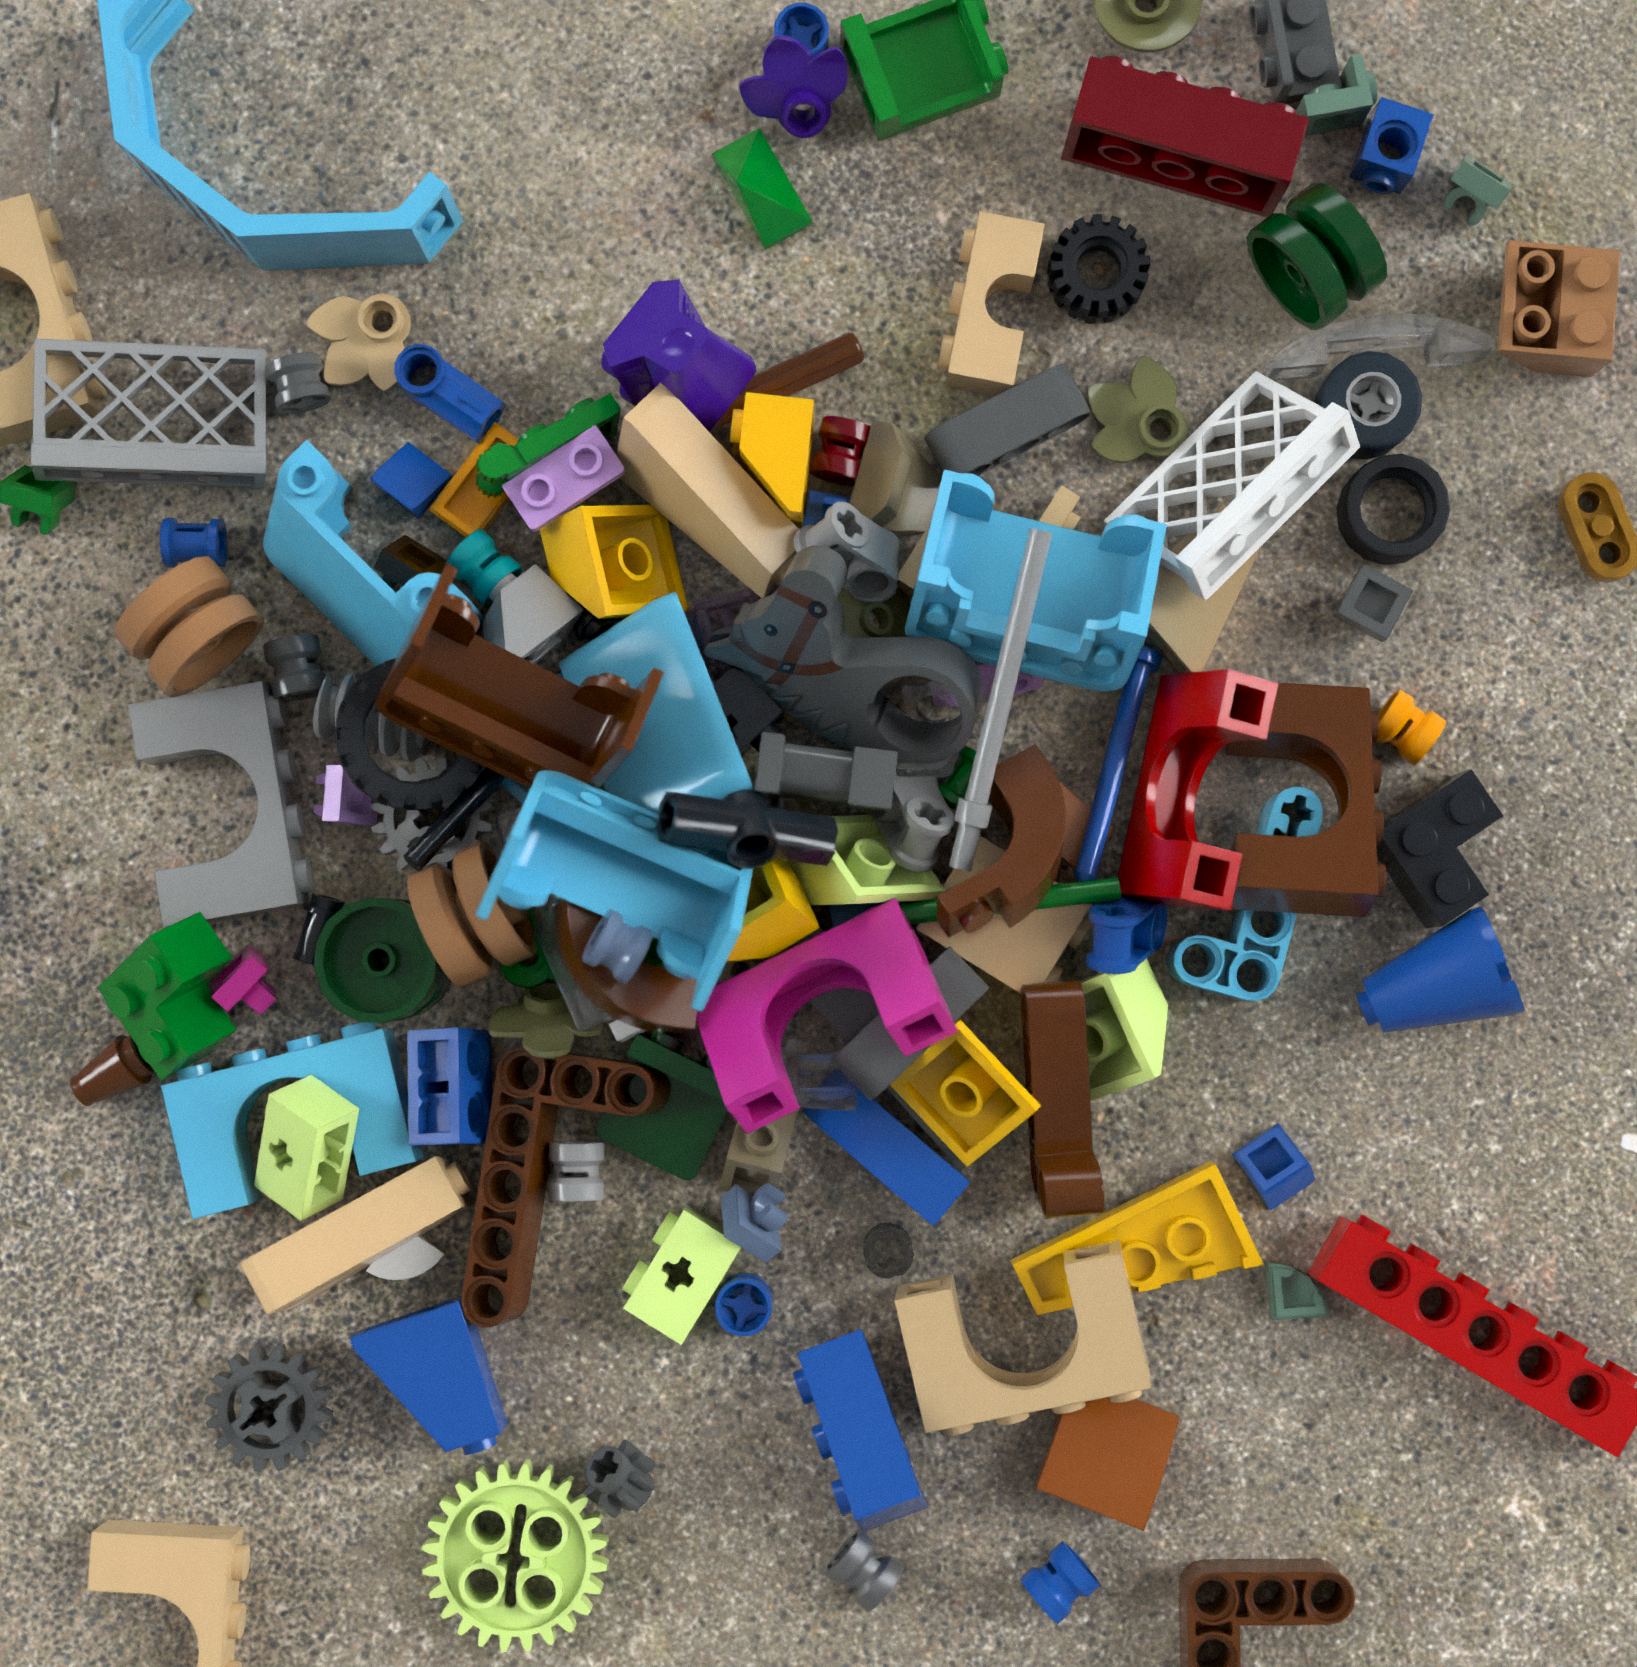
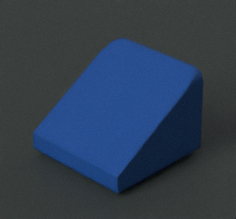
M407 442L375 471L370 480L378 489L416 518L420 519L453 476L411 443Z
M1279 1123L1232 1154L1269 1210L1274 1209L1315 1180L1310 1163Z

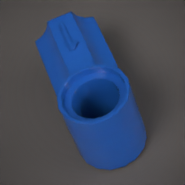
M415 344L405 348L396 359L394 373L406 395L414 403L428 408L479 444L494 422L499 423L506 404L443 360L434 348ZM422 366L437 368L436 376L430 384L425 386H414L411 384L412 375L418 368Z

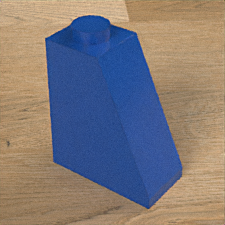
M461 1296L361 1329L350 1337L353 1350L445 1452L462 1447L464 1455H470L497 1444L495 1436L503 1432L508 1422L478 1327L465 1317Z

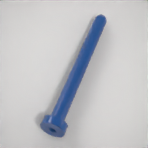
M1142 646L1128 681L1122 688L1074 872L1077 882L1096 880L1149 673L1157 672L1160 668L1162 654L1146 646Z

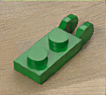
M611 393L596 401L592 398H587L572 406L563 419L547 427L546 424H538L528 429L520 436L515 446L497 443L491 446L489 451L484 450V453L479 454V459H477L476 472L479 473L476 474V486H478V491H481L482 495H487L488 498L490 496L494 498L499 495L502 496V493L505 491L501 485L595 424L606 440L614 437L618 430L620 406Z

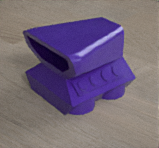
M679 279L652 282L603 343L604 351L601 365L606 373L620 382L619 392L621 398L636 406L661 383L687 407L709 432L756 373L755 362L749 354L706 328Z

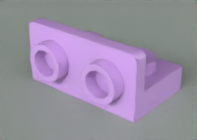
M595 424L501 486L532 532H537L623 476L625 469Z

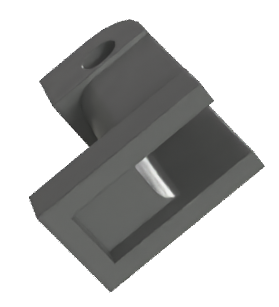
M762 732L755 791L762 793L767 799L779 800V797L847 805L848 809L890 812L898 752L856 746L853 752L788 744L783 734Z

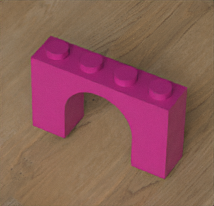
M896 898L881 905L871 907L863 912V914L828 931L820 932L810 940L784 953L767 958L759 965L727 981L716 983L702 1012L696 1010V1021L725 1107L747 1134L800 1109L783 1064L781 1055L782 1038L794 1014L806 1002L824 992L841 988H852L873 995L886 1029L905 1057L958 1032L914 927Z

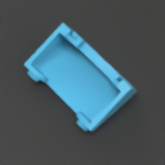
M306 440L286 459L279 470L263 539L264 552L270 562L377 666L397 657L440 574L431 572L418 574L410 579L397 593L342 540L353 528L345 516L343 505L345 496L354 488ZM451 583L447 594H453L466 600L472 606L473 612L478 617L480 625L475 634L477 635L483 629L482 622L485 617L475 607V605L453 583Z
M944 469L905 624L906 636H927L943 639L962 649L973 661L997 666L1029 529L1042 530L1053 534L1019 672L1095 691L1106 692L1122 688L1128 681L1147 637L1167 524L1148 520L1140 515L1127 514L1109 521L1104 528L1102 536H1097L992 510L995 500L994 491L980 477L970 473L961 474Z
M676 591L654 599L559 661L561 673L556 675L578 686L589 676L611 673L623 678L629 683L631 688L635 689L653 667L664 672L632 752L603 783L606 792L659 815V804L666 791L723 799L736 791L754 790Z

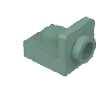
M1362 54L1352 55L1348 59L1340 75L1342 89L1337 84H1326L1310 90L1307 95L1303 96L1296 114L1309 117L1304 136L1359 127L1363 124L1372 106L1376 104L1377 83L1373 71H1366Z

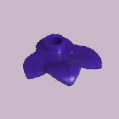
M778 35L770 40L764 50V75L750 77L741 81L739 89L746 107L758 117L778 119L783 128L795 137H813L821 132L828 123L831 116V102L846 89L848 79L846 59L839 47L826 49L811 57L807 47L797 39ZM799 105H811V107L807 110H799L796 108V106Z

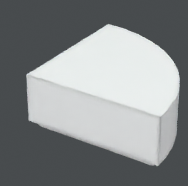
M418 1236L371 1263L366 1272L388 1280L410 1279L432 1269L443 1259L446 1252L422 1236Z

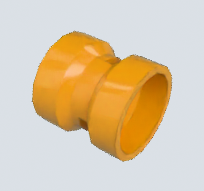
M1399 688L1379 711L1377 741L1380 744L1389 742L1398 748L1399 757L1414 766L1425 756L1438 739L1446 725V720L1433 711L1424 712L1416 707L1414 698Z

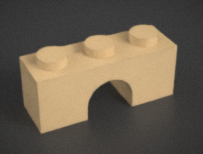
M979 211L976 230L965 228L958 261L969 263L965 283L954 281L948 311L950 315L959 316L955 336L944 334L938 362L939 368L948 369L945 387L996 396L1014 386L1024 331L1006 328L997 324L989 316L985 302L993 294L1003 290L1030 293L1035 278L1045 227L1044 223Z

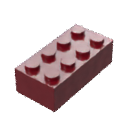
M1090 56L1061 159L1268 217L1275 211L1292 181L1309 117L1296 114L1292 107L1283 103L1267 102L1263 105L1242 99V96L1237 91L1230 88L1212 87L1206 89L1188 84V81L1183 76L1173 72L1160 71L1153 74L1135 69L1132 63L1120 57L1104 56L1100 59Z

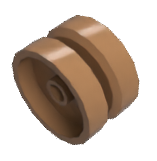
M209 556L196 557L186 561L155 580L134 599L115 625L114 636L132 657L138 660L150 659L147 674L164 694L169 697L186 695L219 675L244 653L263 628L265 618L242 594L229 595L231 579Z
M482 840L456 852L453 858V872L443 864L434 862L424 867L421 871L411 873L407 879L408 896L414 916L428 947L446 976L457 987L463 988L490 976L493 957L503 965L512 966L536 955L538 948L536 934L527 909L512 907L502 901L498 895L487 921L475 916L500 859V856L490 844Z

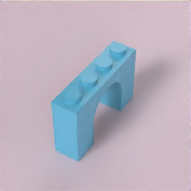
M361 1022L341 1028L343 1039L324 1044L321 1042L320 1034L286 1042L288 1053L267 1058L265 1048L237 1054L231 1056L233 1063L231 1068L212 1072L210 1062L180 1069L177 1072V1082L161 1085L192 1219L246 1206L261 1200L259 1189L254 1186L256 1175L247 1141L248 1119L255 1102L261 1094L276 1082L289 1077L303 1079L313 1075L359 1108L353 1141V1151L359 1176L423 1159L422 1146H408V1089L393 1028L376 1030L375 1023Z

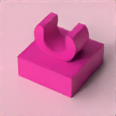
M248 944L210 983L211 998L227 1011L242 998L253 1010L262 1015L277 999L273 995L276 992L275 989L261 978L268 971L266 957L251 944Z

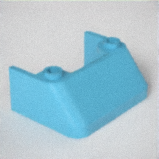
M544 770L538 772L535 776L475 916L487 921L498 895L506 904L518 909L541 906L546 903L550 894L602 916L609 909H612L622 915L625 924L633 928L643 926L653 932L652 937L658 939L656 952L663 961V966L667 971L683 979H697L691 1008L702 1012L741 933L753 868L734 866L729 861L726 851L659 841L656 830L658 814L566 774Z

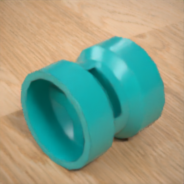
M478 529L465 538L451 553L444 565V568L446 564H449L458 569L454 578L457 581H466L472 587V595L485 608L493 604L489 595L506 575L512 573L518 577L523 571L522 566L510 555L502 556L495 549V541L483 529Z

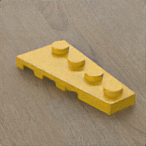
M1211 1160L1010 1260L1037 1315L1073 1307L1064 1268V1251L1120 1240L1131 1291L1137 1290L1139 1293L1161 1288V1285L1189 1278L1198 1280L1216 1276L1217 1272L1238 1267L1248 1269L1264 1265L1216 1164Z

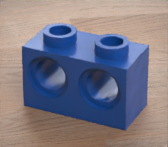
M460 1027L407 1030L408 1146L485 1144L492 1103L491 1035L489 1030Z

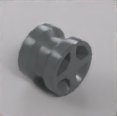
M313 352L294 353L277 358L265 367L269 380L275 383L278 393L274 398V402L279 413H304L320 408L330 402L331 396L328 386L321 383L319 376L323 369L319 354Z

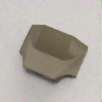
M873 420L849 504L880 527L893 532L897 537L925 533V531L928 532L942 476L920 454L915 441L891 422Z

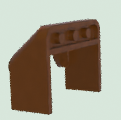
M446 564L426 598L376 698L375 705L378 711L390 721L528 788H531L538 772L550 770L566 774L599 789L632 752L664 672L653 667L635 689L631 688L626 680L611 673L589 676L579 686L475 635L480 622L473 612L472 606L459 596L447 594L458 569Z

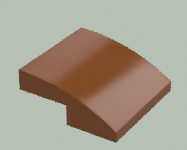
M1108 1397L1085 1401V1407L1080 1410L1057 1414L1053 1424L1055 1431L1035 1481L1036 1489L1144 1531L1167 1465L1179 1415L1137 1398L1126 1402L1114 1403L1108 1401Z

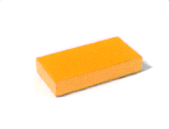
M494 422L428 509L431 514L464 538H467L478 529H483L486 532L510 500L505 492L502 493V496L499 495L496 498L490 496L488 498L487 495H482V492L478 491V486H476V474L479 473L476 472L479 454H483L484 450L489 451L490 447L497 443L512 446L518 443V439L496 422Z

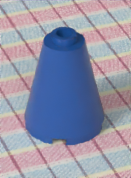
M1482 906L1463 913L1363 979L1366 991L1356 994L1368 1026L1379 1022L1383 1033L1512 1016L1525 1011L1515 980H1511L1512 977L1506 964L1507 960Z

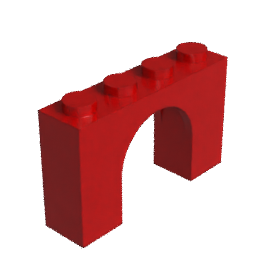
M1231 669L1160 676L1118 872L1121 895L1164 902L1169 906L1231 911L1242 853L1198 841L1194 825L1196 796L1206 768L1221 748L1235 741L1267 740L1278 683Z

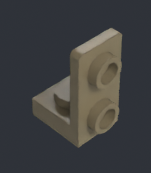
M786 1071L800 1107L807 1080L802 1075ZM799 1109L748 1134L736 1122L719 1186L720 1190L729 1191L733 1186L738 1185L754 1195L766 1183L778 1188Z

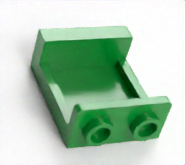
M931 0L865 24L862 13L841 20L840 43L878 141L1000 97L1004 75L1009 72L1008 63L1001 44L998 41L991 44L984 26L989 24L988 11L984 0Z

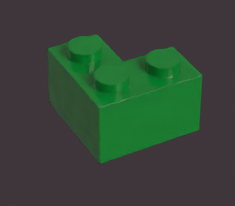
M201 911L149 935L97 987L105 998L109 1010L118 1017L138 1046L142 1058L151 1065L161 1081L177 1073L180 1069L186 1068L210 1055L237 1031L223 1008L211 998V991L206 985L232 959V956Z

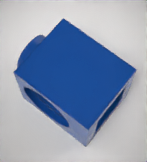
M1381 97L1367 120L1349 178L1361 181L1365 189L1374 193L1391 194L1394 192L1401 194L1414 176L1434 114ZM1388 143L1393 145L1398 150L1400 159L1392 160L1383 156L1379 151L1378 144Z

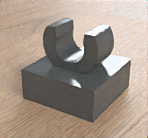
M1363 564L1358 568L1333 616L1380 642H1384L1392 632L1413 590Z

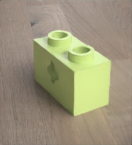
M313 1075L268 1094L254 1186L302 1221L343 1200L359 1108Z
M687 1205L680 1217L669 1211L652 1239L653 1242L661 1246L650 1265L639 1260L622 1288L623 1291L631 1295L623 1308L624 1310L680 1345L686 1339L741 1247L724 1237L723 1227ZM683 1257L691 1262L688 1273L694 1279L690 1281L687 1278H682L675 1285L668 1280L671 1269L665 1263L668 1261L671 1264H676Z

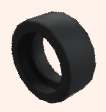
M1405 454L1379 456L1364 464L1342 488L1336 507L1338 529L1347 545L1362 558L1382 565L1405 563L1429 549L1444 532L1450 513L1448 490L1439 473L1422 459ZM1398 478L1405 480L1418 491L1424 502L1425 516L1422 526L1413 536L1404 541L1390 542L1378 538L1368 530L1361 517L1360 505L1364 493L1371 484L1381 479Z

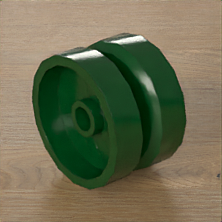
M1311 183L1288 202L1285 208L1286 215L1283 213H1272L1250 230L1246 240L1248 253L1255 270L1279 305L1298 323L1310 330L1321 331L1345 312L1348 308L1347 299L1360 301L1387 278V262L1380 243L1357 209L1337 190L1324 183Z
M369 897L346 904L328 919L316 941L314 969L320 990L336 1010L356 1021L387 1023L424 1014L444 998L452 982L437 963L414 916L410 900ZM389 956V965L385 969L382 959Z

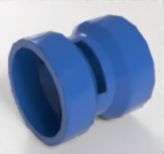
M794 3L786 6L778 14L774 23V37L782 35L797 39L807 47L811 57L828 49L829 24L825 14L818 7L809 3Z
M738 1273L730 1276L722 1284L715 1301V1314L719 1324L727 1332L736 1336H750L760 1332L767 1325L772 1313L773 1295L769 1285L760 1276L753 1273Z
M1063 1540L1050 1551V1561L1047 1564H1044L1041 1568L1032 1567L1020 1578L1033 1599L1056 1624H1059L1071 1613L1072 1603L1076 1601L1078 1596L1089 1597L1101 1586L1087 1565Z

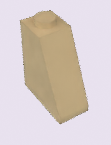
M1223 505L1215 513L1222 512L1226 506ZM1197 532L1188 534L1170 551L1178 555L1197 536ZM1260 548L1207 601L1190 592L1185 579L1161 564L1159 565L1147 638L1178 674L1201 672L1204 669Z

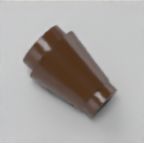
M119 1035L80 1070L77 1075L70 1079V1087L80 1103L85 1106H91L96 1102L150 1083L152 1074L155 1071L142 1058L138 1046L131 1036Z

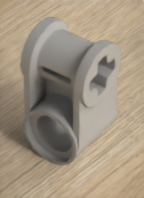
M840 501L836 502L827 509L824 519L816 525H805L795 533L793 539L796 553L803 548L820 545L828 547L842 556L847 567V577L842 588L847 590L854 598L869 603L883 602L890 599L896 593L901 546L898 537L893 532L880 527L862 515L851 504Z
M896 770L890 812L869 811L883 835L893 860L901 867L914 872H926L935 867L939 858V842L942 836L951 832L955 822L954 814L947 806L938 788L935 776L927 770Z

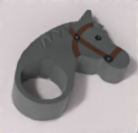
M820 545L801 549L793 557L777 591L771 596L759 599L754 604L744 602L733 626L714 631L710 637L713 642L707 644L703 650V653L709 658L741 668L746 676L751 677L752 681L777 706L824 738L854 751L855 746L897 751V763H933L948 759L957 754L970 739L984 698V682L977 665L966 652L948 641L927 636L855 638L848 635L845 630L843 607L837 599L847 577L846 563L839 553ZM903 676L929 678L940 683L953 694L961 708L962 714L953 720L942 723H926L915 720L901 712L890 698L884 697V695H887L885 684Z

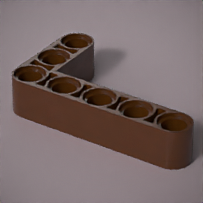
M514 1048L506 1052L500 1059L494 1083L461 1296L463 1312L472 1324L479 1327L501 1325L519 1318L527 1308L550 1167L549 1142L554 1141L559 1106L621 1116L652 1115L664 1107L670 1094L669 1082L663 1072L647 1064L571 1052L558 1058L543 1059L532 1056L524 1048ZM529 1059L536 1062L539 1070L537 1082L531 1088L525 1084L522 1078L523 1066ZM582 1067H586L590 1071L593 1082L591 1090L584 1097L577 1092L575 1087L576 1074ZM636 1075L642 1077L647 1085L645 1100L640 1105H635L628 1095L629 1083ZM520 1115H523L530 1125V1134L524 1144H521L514 1135L513 1126L515 1120ZM511 1171L519 1177L521 1182V1191L516 1200L511 1199L505 1190V1180ZM501 1228H504L512 1238V1249L508 1256H504L496 1245V1237ZM492 1285L496 1286L503 1295L504 1304L499 1313L495 1312L488 1303V1291Z
M1317 1558L1202 1559L1194 1561L1185 1567L1179 1581L1180 1667H1241L1240 1626L1331 1625L1340 1623L1353 1610L1355 1601L1353 1587L1333 1564L1327 1560ZM1214 1580L1222 1584L1221 1594L1215 1601L1204 1604L1195 1600L1197 1589L1205 1581ZM1266 1580L1278 1582V1592L1271 1601L1266 1603L1253 1601V1593L1258 1584ZM1321 1580H1334L1335 1590L1331 1598L1321 1603L1311 1601V1591L1315 1584ZM1216 1639L1223 1642L1222 1651L1214 1660L1206 1662L1196 1658L1198 1648L1206 1640Z

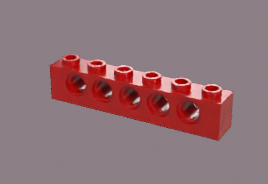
M1361 1214L1355 1223L1339 1216L1308 1270L1307 1275L1619 1458L1637 1425V1389L1634 1388L1637 1382L1636 1375L1609 1360H1606L1603 1368L1595 1365L1584 1358L1589 1350L1588 1347L1560 1331H1557L1554 1338L1551 1339L1534 1329L1539 1318L1509 1301L1504 1310L1485 1300L1490 1289L1460 1272L1454 1281L1436 1271L1440 1263L1439 1259L1411 1243L1405 1252L1390 1244L1386 1240L1391 1231ZM1388 1257L1393 1268L1391 1278L1384 1285L1373 1286L1369 1277L1372 1264L1379 1258ZM1438 1287L1441 1293L1439 1308L1430 1315H1423L1419 1308L1420 1296L1426 1289ZM1487 1316L1490 1322L1488 1337L1481 1343L1472 1344L1469 1338L1470 1325L1475 1319ZM1536 1345L1539 1351V1362L1532 1371L1522 1373L1519 1368V1357L1527 1347ZM1585 1375L1588 1380L1586 1395L1579 1401L1571 1402L1569 1397L1570 1384L1578 1376Z

